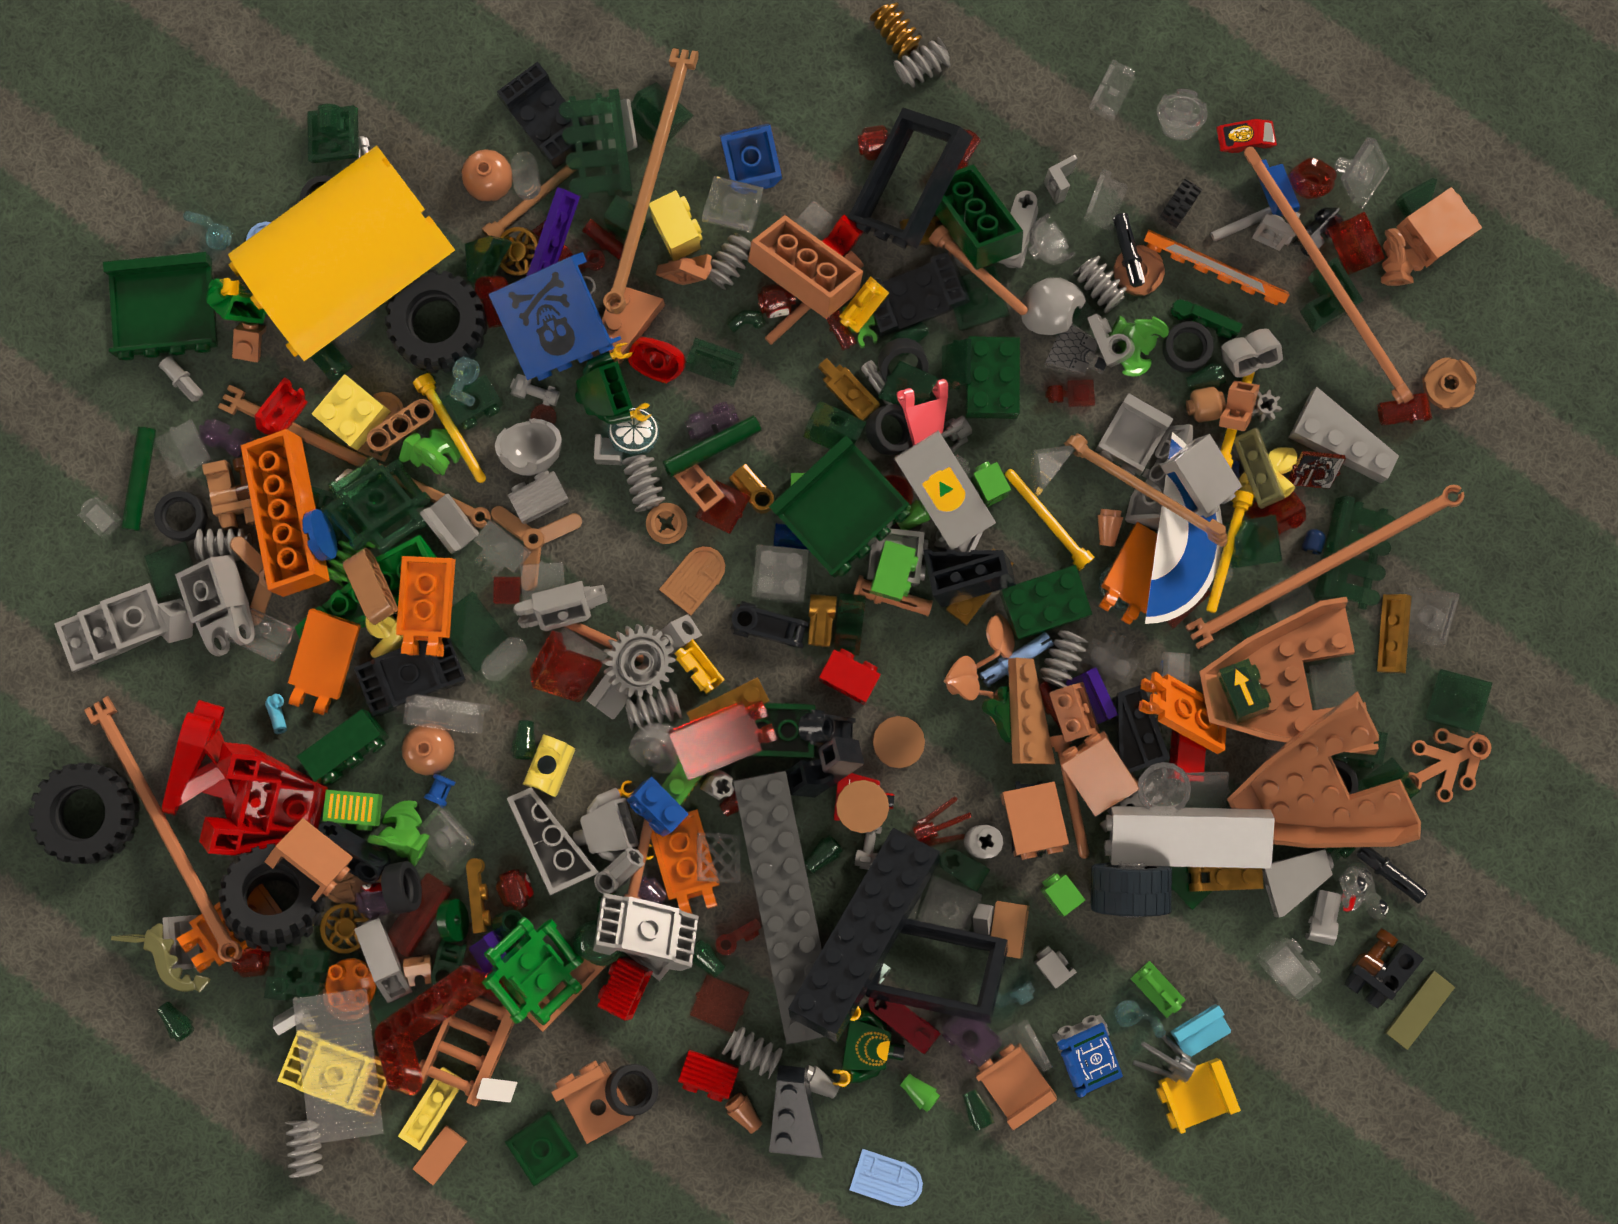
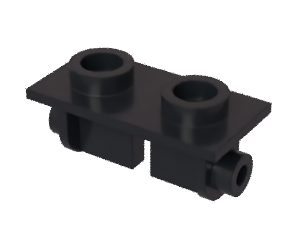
M1322 208L1314 215L1315 220L1310 225L1304 226L1318 249L1325 243V240L1320 235L1321 233L1326 238H1330L1342 226L1343 218L1337 214L1340 210L1339 208ZM1298 237L1292 242L1294 245H1302ZM1302 247V253L1306 256H1309L1305 248Z

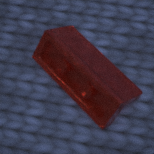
M427 873L421 881L422 899L419 908L412 912L401 913L388 932L392 945L398 948V952L405 957L412 955L436 918L439 905L444 900H447L454 890L430 873Z

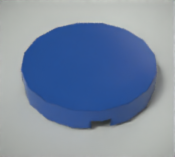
M318 509L305 513L302 525L304 534H309L310 540L307 541L309 549L320 561L335 558L337 554V540L327 516Z

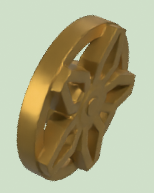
M513 227L502 233L496 244V258L500 267L511 275H527L530 268V261L527 258L532 259L534 254H529V250L536 249L539 242L537 236L531 230L523 227ZM521 231L516 239L509 236L514 232ZM526 234L525 241L522 242V238ZM530 238L532 239L534 246L528 245L530 243ZM503 245L507 250V253H505L504 257H502ZM522 261L525 262V270L522 266ZM516 264L519 271H514L508 266Z
M343 903L333 906L325 913L320 924L322 940L327 947L335 952H354L361 948L354 930L357 928L356 923L366 922L369 920V917L363 909L354 904ZM342 908L340 919L330 916L334 911ZM346 908H349V918L344 917ZM353 909L356 910L363 918H356L352 920L354 917ZM327 920H335L336 923L332 926ZM326 926L330 930H334V933L331 934L330 939H328L326 935ZM337 935L340 938V940L335 944H332L335 936ZM352 936L356 939V946L350 941ZM345 939L351 948L342 949L337 946L342 944Z

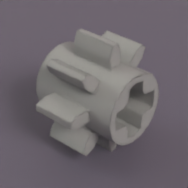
M1268 390L1264 395L1258 392L1252 416L1255 414L1259 416L1260 423L1265 417L1273 421L1275 419L1273 412L1277 413L1282 410L1280 406H1277L1280 396H1272L1271 390ZM1262 403H1269L1270 407L1262 409L1260 405Z

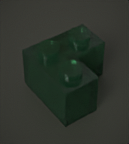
M1336 257L1327 263L1357 308L1364 300ZM1318 268L1311 273L1308 279L1320 297L1306 304L1300 311L1313 333L1347 314Z

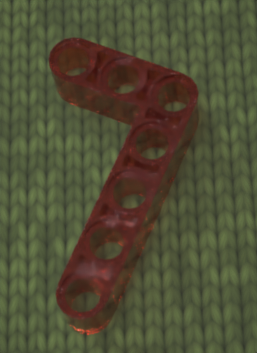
M469 965L460 966L378 1024L374 1033L375 1042L389 1089L409 1096H414L421 1090L423 1078L413 1042L482 995L487 990L482 984V981L488 976L486 972Z

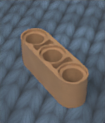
M425 399L416 400L373 428L367 435L369 448L375 453L386 452L413 432L428 424L434 416L432 404ZM418 406H426L429 409L430 413L426 418H418L415 415V409ZM397 420L407 422L408 428L405 432L398 433L393 429V425ZM376 434L384 435L386 437L385 445L375 447L371 443L372 437Z
M364 548L343 561L344 570L367 619L373 625L378 624L398 611L397 604L378 562L370 550Z

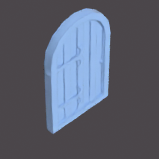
M862 1149L849 1190L889 1203L890 1205L907 1206L919 1198L923 1182L916 1168L906 1162Z

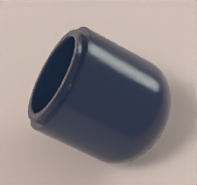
M1317 529L1308 530L1302 543V550L1306 552L1307 549L1312 550V554L1320 555L1326 540L1325 534Z

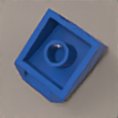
M770 124L758 125L719 135L734 191L746 194L774 187L782 179Z

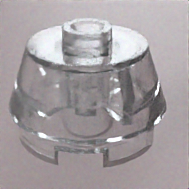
M1177 89L1176 93L1168 96L1165 94L1157 106V116L1161 130L1167 137L1178 141L1188 140L1195 136L1206 122L1208 116L1206 102L1203 104L1197 98V92L1189 89Z

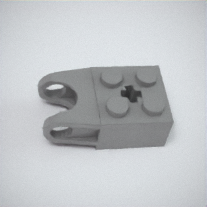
M233 555L210 557L175 574L191 624L196 623L204 644L211 654L215 656L227 654L230 649V637L239 645H247L253 641L255 630L249 602ZM239 626L245 630L246 639L240 635ZM215 637L220 641L221 650L214 644Z

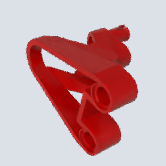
M198 700L194 712L186 714L171 766L161 809L162 812L175 816L182 804L202 792L222 798L226 817L231 819L240 780L226 779L217 768L222 743L225 742L219 730L225 707ZM207 754L213 762L199 768Z

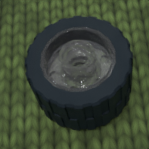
M1118 862V865L1099 863L1091 866L1092 911L1122 917L1161 916L1171 912L1172 869L1169 866H1145V862Z

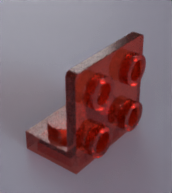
M552 630L529 669L532 687L571 701L580 702L601 669L602 662L598 659L567 650L563 642L562 633Z

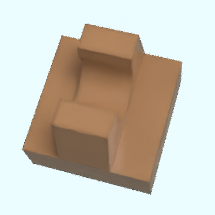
M430 954L403 960L404 976L410 987L415 986V977L417 975H422L425 978V984L431 983L432 963Z

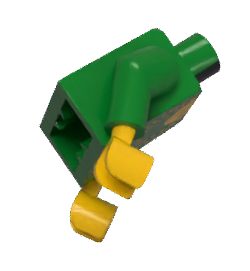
M215 278L209 283L206 301L223 319L263 324L267 313L263 308L259 310L251 301L250 297L253 296V293L245 283L239 282V280L232 281L230 278Z

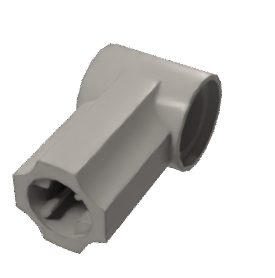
M714 766L700 787L701 790L719 801L725 796H731L735 788L732 785L733 778Z
M632 847L627 848L606 869L595 876L594 883L597 890L602 894H610L624 886L628 879L644 865L643 855L639 850H635Z
M1318 890L1313 916L1308 921L1311 924L1309 933L1305 935L1307 940L1331 946L1335 944L1339 927L1337 917L1342 898L1341 894Z

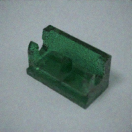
M695 338L686 361V370L734 387L744 357L743 354Z

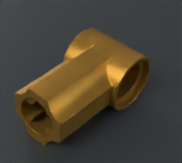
M746 464L737 469L729 477V480L747 499L756 512L763 514L771 511L769 506L774 502L773 493L765 487ZM759 495H766L769 497L770 502L768 505L761 507L756 504L755 500Z
M811 594L808 645L830 647L832 621L835 620L837 596Z

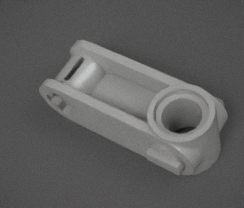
M1031 191L1018 193L1010 212L1023 230L1022 253L997 262L1004 264L1008 268H1022L1026 258L1028 244L1038 215L1037 197ZM1026 203L1030 204L1027 206V208H1022L1025 207Z

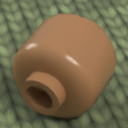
M1215 387L1194 390L1190 395V400L1186 401L1188 415H1193L1198 423L1217 420L1226 409L1224 394Z

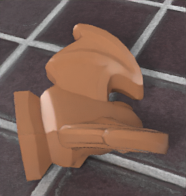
M1398 229L1385 230L1387 240L1383 244V249L1388 259L1382 263L1386 273L1381 277V283L1387 286L1414 283L1410 273L1412 270L1421 271L1425 266Z

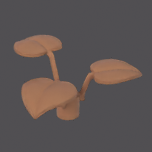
M996 613L995 616L991 617L986 629L987 639L990 646L995 650L994 653L975 664L971 657L962 656L949 670L944 683H946L947 689L952 695L959 694L968 701L976 699L978 695H984L999 701L997 691L994 694L991 691L980 690L977 669L994 660L1000 654L1003 658H1009L1014 651L1015 639L1012 628L1001 614Z

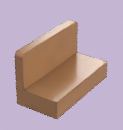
M997 901L991 936L1007 939V957L1020 959L1023 956L1030 906Z

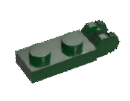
M1177 299L1171 307L1170 314L1174 318L1177 317L1181 321L1191 319L1196 323L1202 324L1206 329L1209 327L1216 330V334L1224 339L1236 338L1243 325L1214 311L1181 299Z

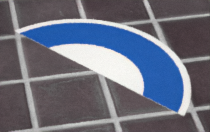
M1173 432L1168 459L1186 446L1185 442ZM1176 473L1166 474L1163 494L1192 512L1195 511L1197 507ZM1220 505L1217 506L1219 510L1215 514L1207 518L1204 515L1201 517L1209 522L1214 519L1222 524ZM1161 506L1145 624L1171 620L1192 608L1211 585L1222 552V547L1210 541L1206 532L1164 506Z

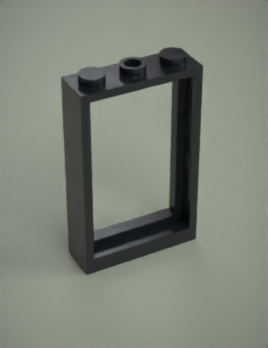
M902 108L848 219L856 223V228L862 230L864 234H869L871 231L874 232L873 235L883 241L887 242L888 238H890L892 243L906 249L908 245L917 249L973 137L958 125ZM916 131L945 141L947 144L905 229L902 230L873 219L871 216L913 132Z
M907 919L900 933L989 951L977 1005L878 984L883 963L867 989L866 997L991 1024L1008 953V940Z

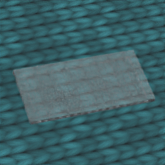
M367 988L300 998L294 997L293 1005L310 1145L384 1134Z

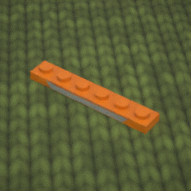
M1148 229L1144 241L1148 242L1146 247L1161 253L1162 249L1171 253L1170 258L1181 263L1188 260L1194 263L1193 268L1207 274L1210 270L1217 273V279L1227 284H1231L1232 281L1241 284L1240 289L1254 295L1257 291L1265 295L1264 300L1269 303L1278 305L1281 302L1285 304L1289 297V292L1152 230Z

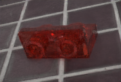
M1365 212L1327 228L1347 275L1370 267L1385 258Z
M1293 491L1288 497L1262 509L1255 502L1244 514L1258 532L1259 541L1264 543L1267 540H1275L1281 533L1290 528L1295 529L1302 525L1306 520V507Z

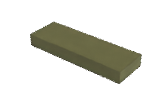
M1254 428L1235 437L1234 444L1258 507L1262 509L1284 499L1285 496L1259 430Z
M1432 970L1385 1031V1034L1405 1050H1408L1455 987Z

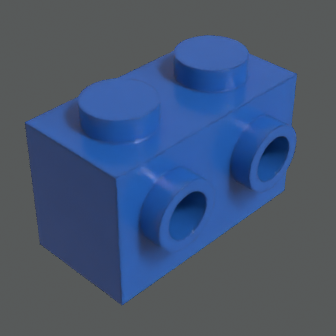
M653 777L643 781L626 799L630 803L631 808L638 815L643 816L649 822L652 830L662 837L672 833L689 815Z

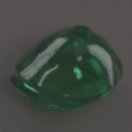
M590 920L581 924L575 931L572 941L573 948L580 957L597 966H607L614 963L622 955L623 952L618 950L611 955L593 951L598 920Z

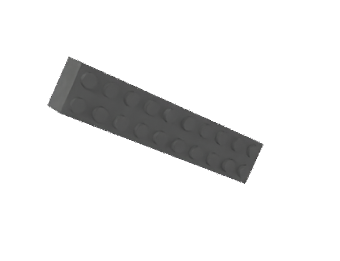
M786 770L735 780L734 787L786 1044L825 1037L790 1018L788 1010L821 953L822 947Z

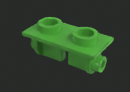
M1150 961L1130 978L1166 1018L1172 1013L1178 1012L1182 1008L1181 1004L1186 1001Z

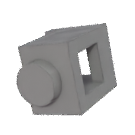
M1046 946L1036 954L1038 959L1034 963L1055 989L1077 973L1074 968L1070 967L1067 969L1065 967L1069 963L1060 951L1055 953L1049 946Z

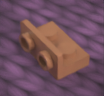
M705 254L693 258L682 257L677 261H669L668 263L658 265L656 275L680 285L706 280L711 272L710 262L712 256Z
M1083 682L1050 692V697L1066 742L1100 732Z

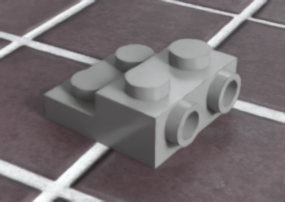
M889 528L891 533L880 542L876 540L870 546L872 550L869 554L867 579L873 580L883 543L887 540L916 549L914 556L918 557L917 566L914 572L910 571L907 581L911 582L912 586H918L920 580L924 581L926 565H922L923 550H928V540L924 539L925 532Z

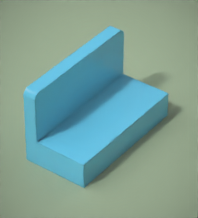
M1214 1004L1170 1032L1180 1049L1192 1057L1230 1034L1231 1029L1223 1018L1225 1014L1220 1006Z

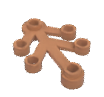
M1445 728L1437 729L1433 734L1435 742L1438 744L1450 743L1464 748L1456 753L1429 746L1422 740L1414 741L1410 747L1414 755H1425L1441 761L1416 774L1410 772L1401 775L1399 779L1407 794L1418 792L1422 782L1445 771L1442 785L1436 791V798L1443 803L1449 802L1453 798L1452 788L1459 764L1468 759L1465 775L1460 777L1458 783L1461 789L1465 791L1472 790L1476 785L1475 776L1479 762L1487 758L1491 752V743L1484 735L1475 734L1469 738H1464L1450 733ZM1440 731H1443L1446 734V739L1444 741L1438 739V733ZM1476 742L1481 744L1482 749L1480 752H1475L1473 749V745ZM1417 743L1423 745V751L1421 753H1418L1415 750V745ZM1407 778L1413 781L1411 788H1407L1404 784ZM1465 778H1469L1471 780V786L1469 788L1463 785V780ZM1443 789L1449 794L1446 800L1440 797V792Z

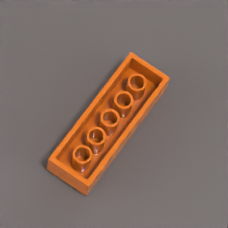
M285 429L241 445L268 591L285 597L329 582L326 560L320 561L313 555L307 544V541L310 540L309 534H304L302 520L304 514L316 508L302 437Z

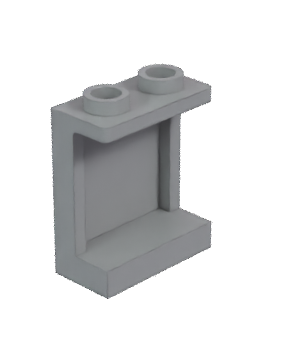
M1128 393L1095 450L1107 460L1115 461L1122 465L1121 468L1133 476L1135 474L1140 476L1164 433L1172 423L1173 418Z
M1210 434L1194 439L1161 465L1165 474L1176 473L1197 507L1193 512L1199 516L1204 515L1205 518L1215 514L1219 510L1218 505L1221 503L1225 504L1235 498L1236 495L1234 493L1242 487Z

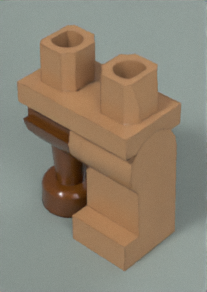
M243 457L232 461L234 470L240 472L241 485L236 486L234 484L231 464L226 460L202 464L203 473L206 476L210 492L213 515L219 519L220 525L225 531L229 528H238L236 519L238 514L244 513L247 525H255Z

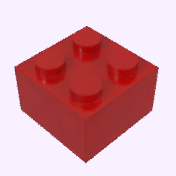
M842 648L839 652L833 650L819 676V682L865 706L881 674L877 672L878 667L867 661H864L863 664L855 661V655Z

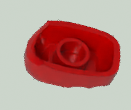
M639 337L630 348L629 353L632 352V355L628 358L630 366L655 381L668 383L677 378L685 368L686 358L684 354L667 342Z

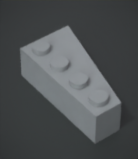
M1318 387L1310 392L1288 437L1329 458L1344 459L1343 465L1379 483L1389 478L1399 457L1398 454Z
M532 787L507 798V802L549 896L599 873Z

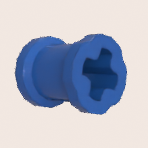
M434 773L433 778L435 780L429 793L425 794L424 798L446 806L447 802L445 800L451 786H455L456 782Z

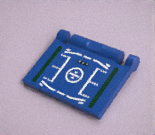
M1103 1023L1058 1041V1048L1063 1050L1061 1056L1072 1085L1076 1088L1075 1093L1077 1097H1083L1086 1093L1123 1077Z

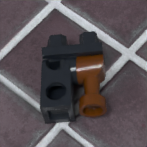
M1383 928L1376 934L1377 943L1368 953H1362L1357 956L1354 963L1349 967L1348 970L1351 973L1344 984L1357 994L1365 983L1372 987L1364 1000L1377 1009L1387 999H1394L1396 993L1424 959L1407 945L1398 943L1386 963L1381 960L1386 948H1393L1399 941Z

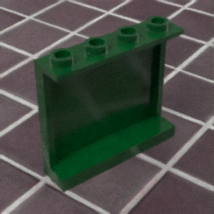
M206 252L103 262V272L109 277L113 348H109V352L118 357V360H133L134 355L143 354L145 358H157L160 356V353L164 352L178 356L184 355L185 350L194 349L197 353H208L211 351V348L218 347L216 313L206 301L209 283L213 280L212 258Z
M846 435L778 497L769 508L787 525L827 569L829 574L836 578L838 575L843 577L852 568L850 564L857 557L860 560L872 550L870 546L876 540L880 542L891 533L889 528L896 522L902 523L911 514L909 510L912 506Z

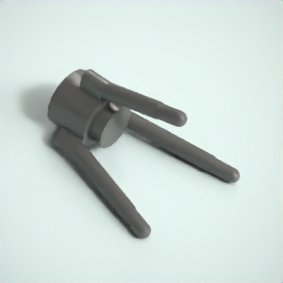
M960 416L957 419L953 417L944 422L946 431L941 433L943 438L949 436L953 442L957 440L950 448L954 453L961 445L968 442L967 436L972 434V429L965 417Z
M1158 1031V1035L1180 1057L1175 1056L1172 1059L1146 1042L1141 1043L1142 1047L1169 1063L1168 1069L1172 1072L1137 1060L1133 1061V1065L1168 1077L1175 1082L1180 1079L1186 1083L1196 1068V1064L1190 1061L1191 1056L1184 1053L1162 1031Z

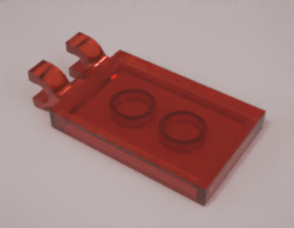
M762 700L746 708L743 702L740 701L668 731L688 781L762 751L760 743H768L778 739L771 723L760 729L756 726L754 720L768 716Z

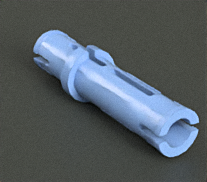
M1043 632L1040 636L1013 652L1009 658L1032 659L1049 647L1054 646L1052 640H1047L1050 637L1046 632ZM1001 657L998 659V663L979 673L981 679H986L983 682L987 687H990L1004 676H1009V658Z

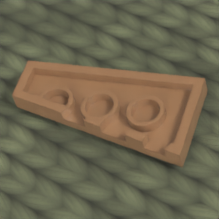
M1009 658L1013 764H1056L1034 659Z

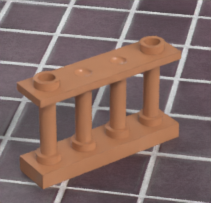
M461 981L459 985L455 984L449 996L452 1002L427 1059H422L417 1068L416 1074L419 1075L417 1082L426 1083L429 1076L464 1091L465 1095L469 1096L467 1103L479 1106L482 1099H477L476 1096L482 1078L491 1079L514 1022L511 1020V1014L504 1005L501 1007L466 992L468 983ZM462 1001L497 1016V1020L501 1021L498 1030H492L491 1032L455 1017L460 1002ZM450 1026L487 1041V1045L490 1046L487 1055L480 1057L444 1042ZM439 1051L475 1066L476 1070L480 1071L476 1081L471 1080L469 1082L433 1067Z

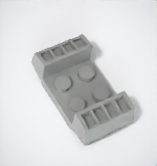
M604 893L600 903L593 951L611 955L618 950L663 961L662 968L683 971L692 967L699 916L684 912L679 908L634 897H622Z

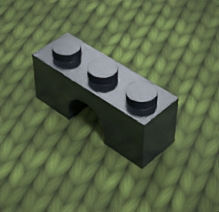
M833 737L818 748L819 760H801L786 770L791 795L815 798L864 765L859 740Z

